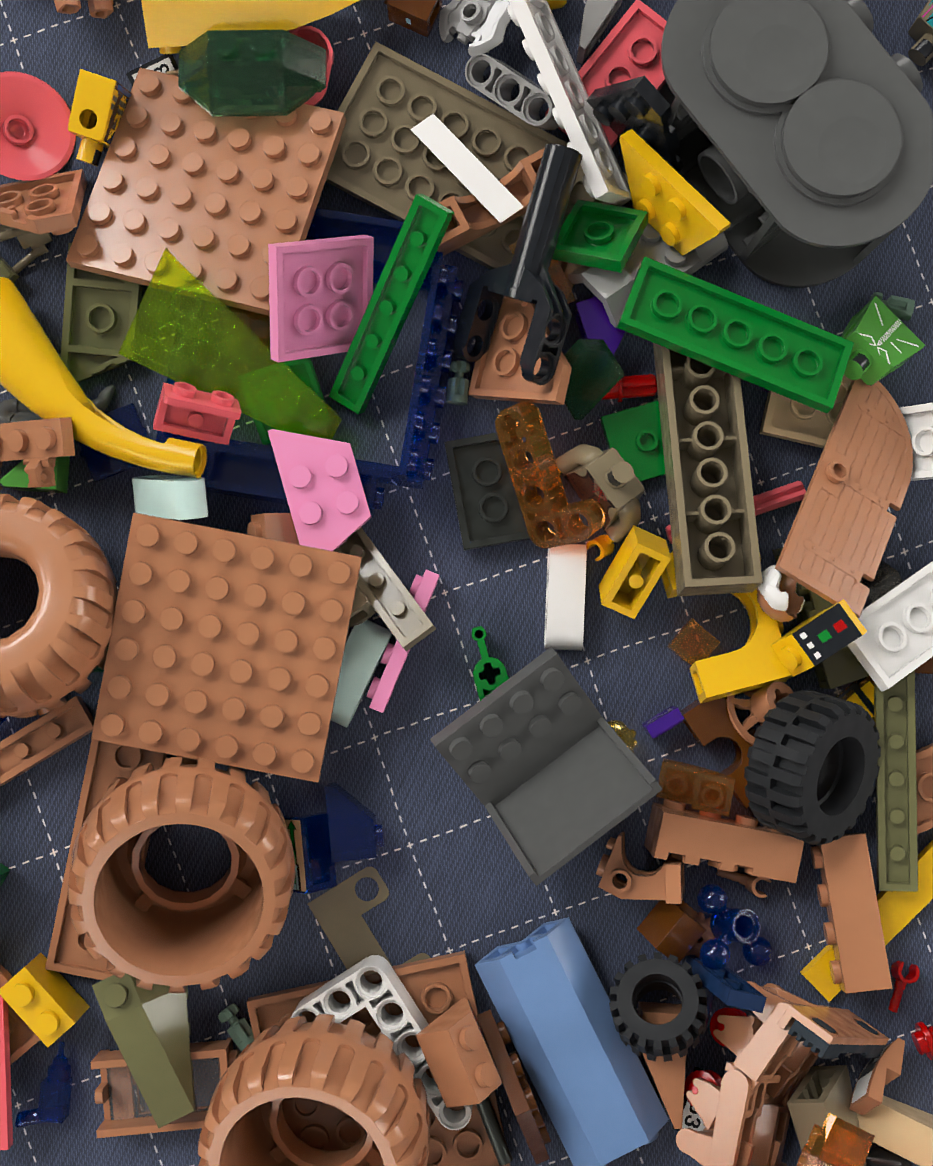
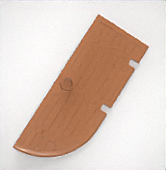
M861 378L851 381L775 566L776 570L832 604H836L844 599L857 618H860L870 592V588L860 583L861 578L874 581L897 520L894 515L887 512L888 507L900 511L913 471V448L908 426L897 403L879 381L872 386L867 385Z

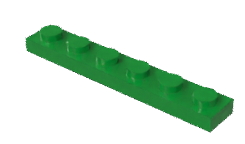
M424 194L415 195L329 394V397L356 414L364 413L454 214L452 210Z

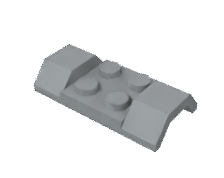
M648 223L622 273L582 265L568 275V280L572 284L584 283L603 303L610 323L616 328L644 256L692 275L728 249V242L723 231L682 256L673 246L667 245L661 235Z

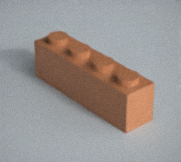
M866 833L845 834L838 840L811 847L814 869H820L822 884H817L818 900L821 907H826L829 921L823 922L824 936L827 946L833 945L835 960L829 962L833 983L839 984L840 989L846 994L893 989Z

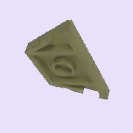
M69 243L68 245V252L70 250L72 243ZM67 263L60 357L77 383L137 360L143 286L72 268Z

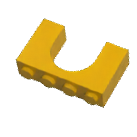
M673 552L670 553L671 560L661 575L667 598L677 596ZM757 588L753 592L731 593L742 602L749 615L750 634L745 645L729 653L695 661L689 668L700 704L763 688L774 682H785L792 677L771 647L773 643L782 637L781 634L784 632L783 622L776 621L763 612L757 601Z

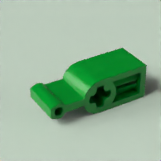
M482 626L472 628L471 636L477 641L482 658L475 664L473 669L478 696L482 700L509 678L504 664L497 658L489 657L484 641L486 631ZM477 630L482 631L483 635L481 638L475 637ZM490 663L493 668L500 669V674L495 675L494 683H488L486 678L480 679L479 673L484 671V664Z

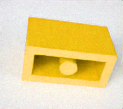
M633 525L598 585L601 605L635 619L671 560L667 541Z
M40 952L0 988V995L48 1048L71 1028L90 1006L59 972L45 969L47 958Z

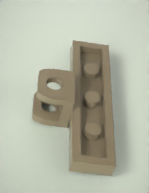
M362 527L350 535L348 540L337 550H334L335 552L363 557L349 627L359 625L375 613H378L405 651H408L436 630L433 623Z

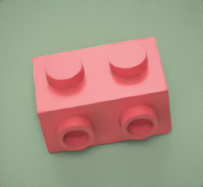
M163 382L153 429L228 446L235 420H240L242 412L238 399H235L233 395L227 392L215 390L212 393L199 391L195 386L185 382H175L174 385Z

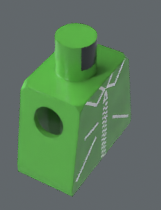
M875 296L850 319L841 335L842 338L854 342L844 375L851 380L861 378L867 385L872 386L902 366L918 353L925 344Z

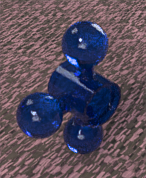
M709 884L701 888L697 896V902L703 912L712 915L710 928L716 938L707 940L701 946L700 959L702 963L712 970L724 968L730 960V950L728 947L733 942L743 944V956L751 965L763 966L767 964L772 957L773 950L770 942L766 938L759 936L760 921L756 913L749 909L728 908L727 895L718 885Z

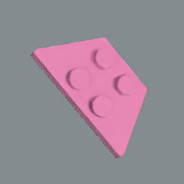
M268 430L299 544L330 551L337 550L348 540L350 535L359 530L372 518L351 444L281 430Z

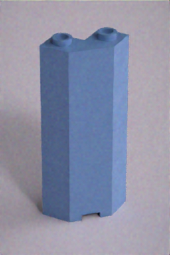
M569 917L543 923L522 941L497 946L475 964L482 982L501 1020L505 1024L507 1032L573 1166H605L609 1162L658 1138V1132L668 1122L669 1118L637 1054L632 1052L629 1044L626 1046L622 1042L619 1032L616 1031L609 1003L611 1002Z

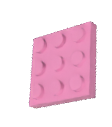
M357 235L268 244L271 360L280 363L348 352L373 295L374 237Z

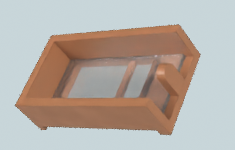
M232 1038L190 1043L196 1110L161 1128H158L120 1050H100L90 1062L91 1070L100 1069L101 1083L95 1090V1103L103 1104L104 1121L96 1130L97 1138L202 1128L218 1082L240 1054L239 1050L233 1049Z

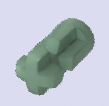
M874 292L871 295L869 301L877 296L900 320L909 321L911 319L915 300L891 295L887 300H882L883 294L880 292Z
M452 361L449 365V371L454 372L455 376L448 379L446 403L467 405L469 380L464 379L463 376L464 373L470 371V364L464 361Z
M233 1003L225 1007L218 1014V1019L221 1023L226 1021L230 1023L231 1026L227 1029V1032L238 1049L242 1051L248 1044L254 1041V1037L248 1020L245 1017L237 1018L236 1014L240 1009Z

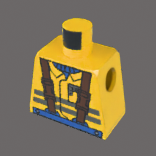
M80 69L68 131L82 139L76 159L98 167L103 147L109 149L132 93L116 80Z

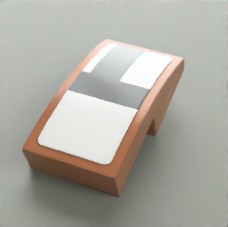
M897 1038L884 1047L879 1058H871L866 1064L855 1084L849 1107L850 1110L863 1116L882 1104L884 1086L901 1075L905 1047L904 1040Z

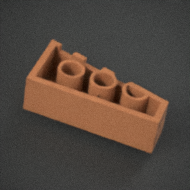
M664 799L663 804L653 802L644 846L654 858L667 860L668 853H671V857L682 860L686 864L699 866L701 859L708 860V865L720 870L737 872L738 867L745 868V873L752 876L796 883L804 841L769 827L758 825V819L736 814V819L732 820L721 817L722 811L700 806L699 812L686 810V803L676 800Z

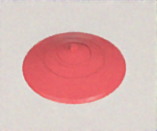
M0 72V174L16 180L35 181L54 175L67 164L74 151L76 135L68 131L71 111L60 94L41 79L22 72Z

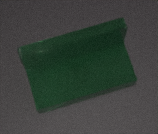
M578 339L564 355L572 367L564 403L574 420H582L624 376V371L604 339Z

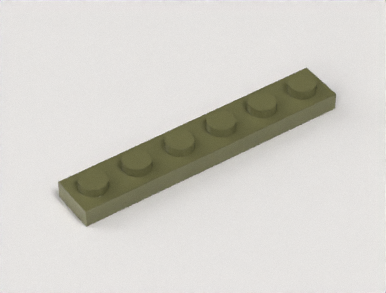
M914 670L883 692L880 691L874 682V721L880 737L877 744L881 747V757L878 758L877 765L880 767L878 777H875L877 887L879 891L918 892Z

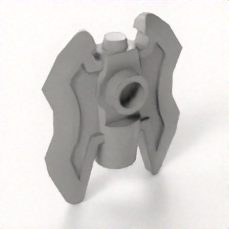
M452 0L440 11L439 32L444 43L451 42L454 39L453 35L457 33V40L462 44L467 45L468 42H471L468 48L470 56L489 52L503 43L506 27L511 21L507 6L510 5L509 0Z

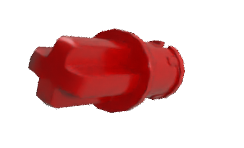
M616 373V377L584 378V400L589 402L617 399L618 402H622L623 398L654 396L657 392V380L653 374L621 376L620 373Z

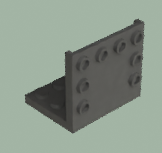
M552 647L430 739L439 753L485 806L523 869L536 886L662 790L657 780L601 716Z

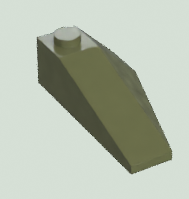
M125 974L121 979L113 975L92 985L113 1038L158 1128H161L196 1110L193 1062L191 1061L189 1040L191 1029L190 1022H188L187 999H189L188 986L185 993H169V986L153 984L152 990L137 987L135 985L136 978L131 975Z

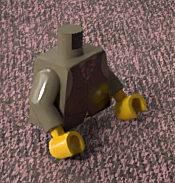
M580 444L556 458V463L551 461L544 462L533 472L532 476L538 473L545 474L548 481L540 486V488L547 489L559 479L561 472L565 474L563 475L607 533L592 539L586 544L587 550L595 545L600 548V556L595 559V561H599L613 553L614 542L619 543L630 532L633 525L637 526L641 520L639 500L645 490L644 486L635 476L632 466L624 461L616 449L612 447L602 451L600 448L588 444Z

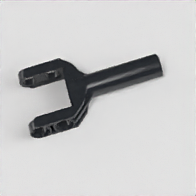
M554 143L545 145L511 263L486 271L469 285L453 341V350L458 358L468 362H476L489 350L503 298L506 296L536 305L520 358L523 378L536 385H545L553 378L572 313L564 292L551 280L548 270L583 157L579 151ZM485 300V311L481 317H478V307ZM552 320V329L546 338V327L549 321ZM474 336L475 346L470 353H468V342ZM541 358L540 369L538 373L534 375L535 364L537 360Z

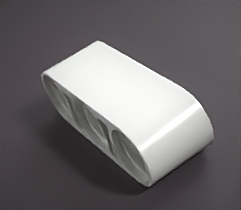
M549 543L544 631L545 649L552 647L554 650L582 651L587 561L586 544Z

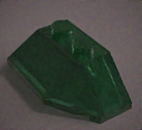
M285 30L207 31L179 51L178 87L212 117L287 116L307 102L316 92L319 93L326 88L327 52L326 49Z

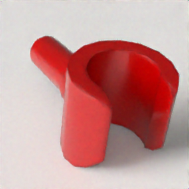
M900 960L894 962L891 966V974L896 981L888 1009L895 1013L898 1012L907 983L916 982L920 976L918 966L911 964L908 975L903 977L902 968L904 962Z

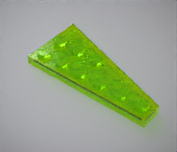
M167 248L164 250L118 354L176 382L191 384L199 391L212 393V391L219 390L233 395L235 399H238L243 414L277 430L332 440L342 421L341 417L315 391L308 387L285 362L278 363L271 360V352L266 344L223 302L216 298Z

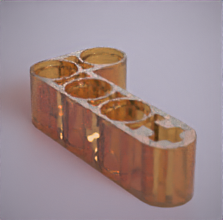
M521 401L500 411L496 416L495 428L532 542L541 548H553L584 541L600 530L606 522V511L598 501L586 499L568 504L538 407L533 403ZM526 451L531 454L533 463L527 459ZM537 487L543 491L544 498L538 494ZM579 514L587 519L588 526L581 522ZM547 522L553 525L555 533L549 529Z

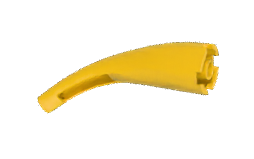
M0 277V384L9 393L42 419L71 417L73 439L98 452L155 471L193 478L202 476L207 463V449L205 445L176 438H168L165 443H160L125 428L99 410L85 395L62 361L14 282L9 278Z

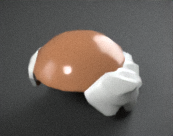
M771 565L762 571L763 583L757 588V601L763 612L770 618L779 622H789L797 618V613L802 610L805 599L796 593L797 582L776 570V565Z

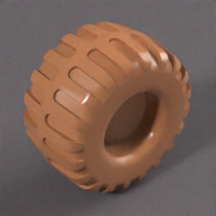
M0 493V557L18 559L29 565L36 574L39 587L36 608L26 624L9 637L0 639V718H5L6 716L28 718L36 716L37 709L44 708L53 711L67 704L64 696L72 691L79 694L83 693L92 684L87 678L98 666L104 670L118 589L114 573L101 547L78 523L57 509H51L43 502L34 498L22 497L19 501L10 494Z
M183 757L166 758L163 766L154 769L152 763H148L136 768L129 780L125 778L117 780L107 790L102 800L97 802L86 818L76 837L71 854L68 883V901L72 904L71 919L78 934L85 933L84 946L94 959L104 956L107 959L106 969L120 979L125 974L136 978L135 985L137 987L152 990L153 984L169 986V993H185L188 985L200 984L201 990H207L217 987L220 983V978L226 974L232 979L242 975L249 969L251 957L260 960L272 947L274 935L280 934L286 921L296 875L295 856L282 811L277 804H271L269 792L258 781L251 785L246 782L244 771L233 766H229L227 771L215 768V762L208 759L199 758L197 764H183ZM173 824L196 825L214 830L227 841L232 855L231 865L225 875L211 887L195 892L171 890L158 884L146 872L141 854L142 847L148 836L161 826Z
M319 1014L313 1022H307L304 1015L288 1019L281 1028L274 1025L261 1032L252 1043L242 1050L218 1082L199 1136L198 1155L201 1159L198 1166H427L430 1111L427 1107L426 1089L420 1078H414L415 1067L405 1053L397 1056L392 1051L393 1041L385 1034L380 1032L377 1037H374L365 1032V1023L355 1019H350L348 1025L336 1023L335 1015ZM284 1098H305L334 1106L357 1121L367 1131V1134L361 1142L347 1150L326 1151L311 1147L296 1137L286 1123L282 1107Z

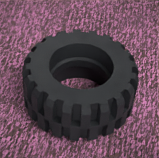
M812 690L797 691L780 699L776 703V708L770 709L763 717L765 719L763 725L758 726L754 737H756L752 747H749L747 754L749 763L745 767L744 778L747 780L745 794L750 801L748 804L753 814L764 826L811 845H822L845 835L844 831L851 830L856 824L858 815H862L867 807L866 801L869 796H872L875 788L873 786L874 779L878 777L880 766L877 765L878 758L881 757V747L877 744V741L880 737L877 728L874 726V720L862 706Z

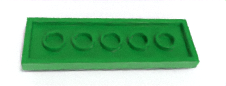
M644 256L616 327L826 414L834 407L854 345L852 341Z

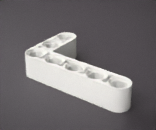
M371 955L364 958L304 997L298 1003L291 1018L302 1016L304 1011H310L316 1016L319 1014L335 1015L336 1023H341L366 1007L381 1032L393 1041L392 1049L396 1055L405 1053L415 1067L414 1078L422 1080L427 1093V1103L439 1122L449 1130L462 1129L469 1123L473 1105H466L459 1111L451 1110L449 1107L446 1108L435 1080L426 1074L429 1066L421 1047H412L406 1043L405 1038L407 1036H416L429 1024L390 963L384 957ZM369 970L378 972L381 975L382 982L378 984L368 982L365 979L364 972ZM333 992H345L349 996L350 1002L346 1004L337 1002L333 997ZM396 1003L402 1008L403 1013L391 1015L385 1010L384 1005Z

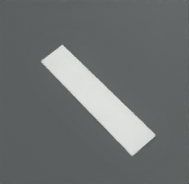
M434 114L411 129L500 223L523 208V205Z

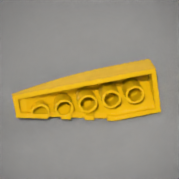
M141 0L148 48H159L160 54H175L182 52L181 46H196V52H213L218 50V45L259 39L292 30L332 15L360 0Z

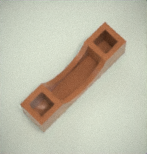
M545 148L520 160L511 172L499 180L523 205V208L502 223L473 194L463 197L453 195L439 202L441 205L452 210L454 214L436 252L438 259L526 213Z

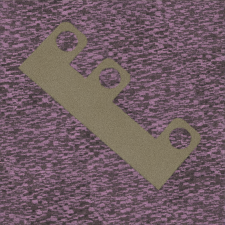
M374 867L362 869L307 903L346 969L371 955L384 957L390 963L362 917V914L382 903L389 896L386 884ZM364 877L374 879L379 887L377 896L370 901L361 900L355 893L356 883ZM419 953L403 964L428 959L430 956L425 953Z

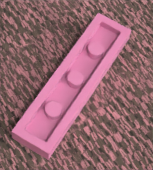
M425 570L423 577L416 574L409 590L424 613L440 578L439 574L429 570ZM396 641L395 645L388 642L380 662L386 665L381 679L374 677L366 696L372 699L369 708L384 713L410 651V649L405 651L398 641Z

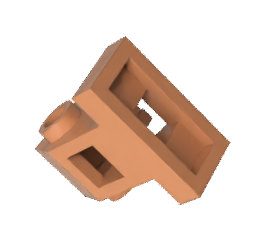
M621 832L617 839L610 837L606 848L612 850L611 855L603 854L596 871V875L602 877L599 888L620 899L666 900V904L682 903L685 893V872L682 860L673 858L669 854L667 860L658 869L653 871L638 870L627 859L625 832ZM618 873L624 874L627 881L621 880L618 877Z

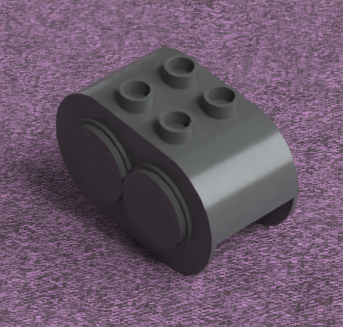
M677 0L665 25L661 42V64L666 82L658 92L671 105L672 116L668 119V125L676 128L679 147L675 150V156L681 157L684 165L679 174L731 223L730 227L724 231L728 246L744 266L755 276L774 285L789 288H806L830 282L846 274L863 261L913 214L926 197L933 183V113L928 102L921 95L923 88L921 75L909 58L899 53L890 56L872 34L874 29L873 17L863 0Z

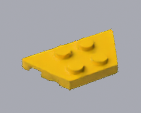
M633 129L620 136L619 141L633 208L647 211L648 223L661 235L667 245L673 246L683 256L730 227L731 223Z

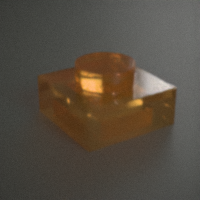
M690 618L667 647L691 667L695 661L708 658L720 644V641L693 618Z

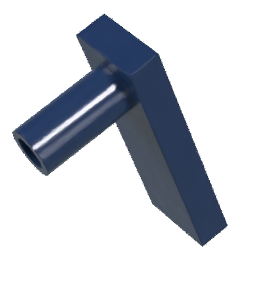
M687 955L686 962L692 967L694 975L698 973L702 980V987L706 992L708 1019L714 996L718 997L728 1006L763 1013L767 997L722 962Z

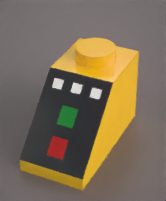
M843 599L801 622L773 643L771 647L778 655L783 666L794 677L829 658L864 635L867 630Z

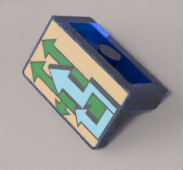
M319 812L300 817L284 816L295 856L296 875L293 892L309 894L336 887L330 812Z

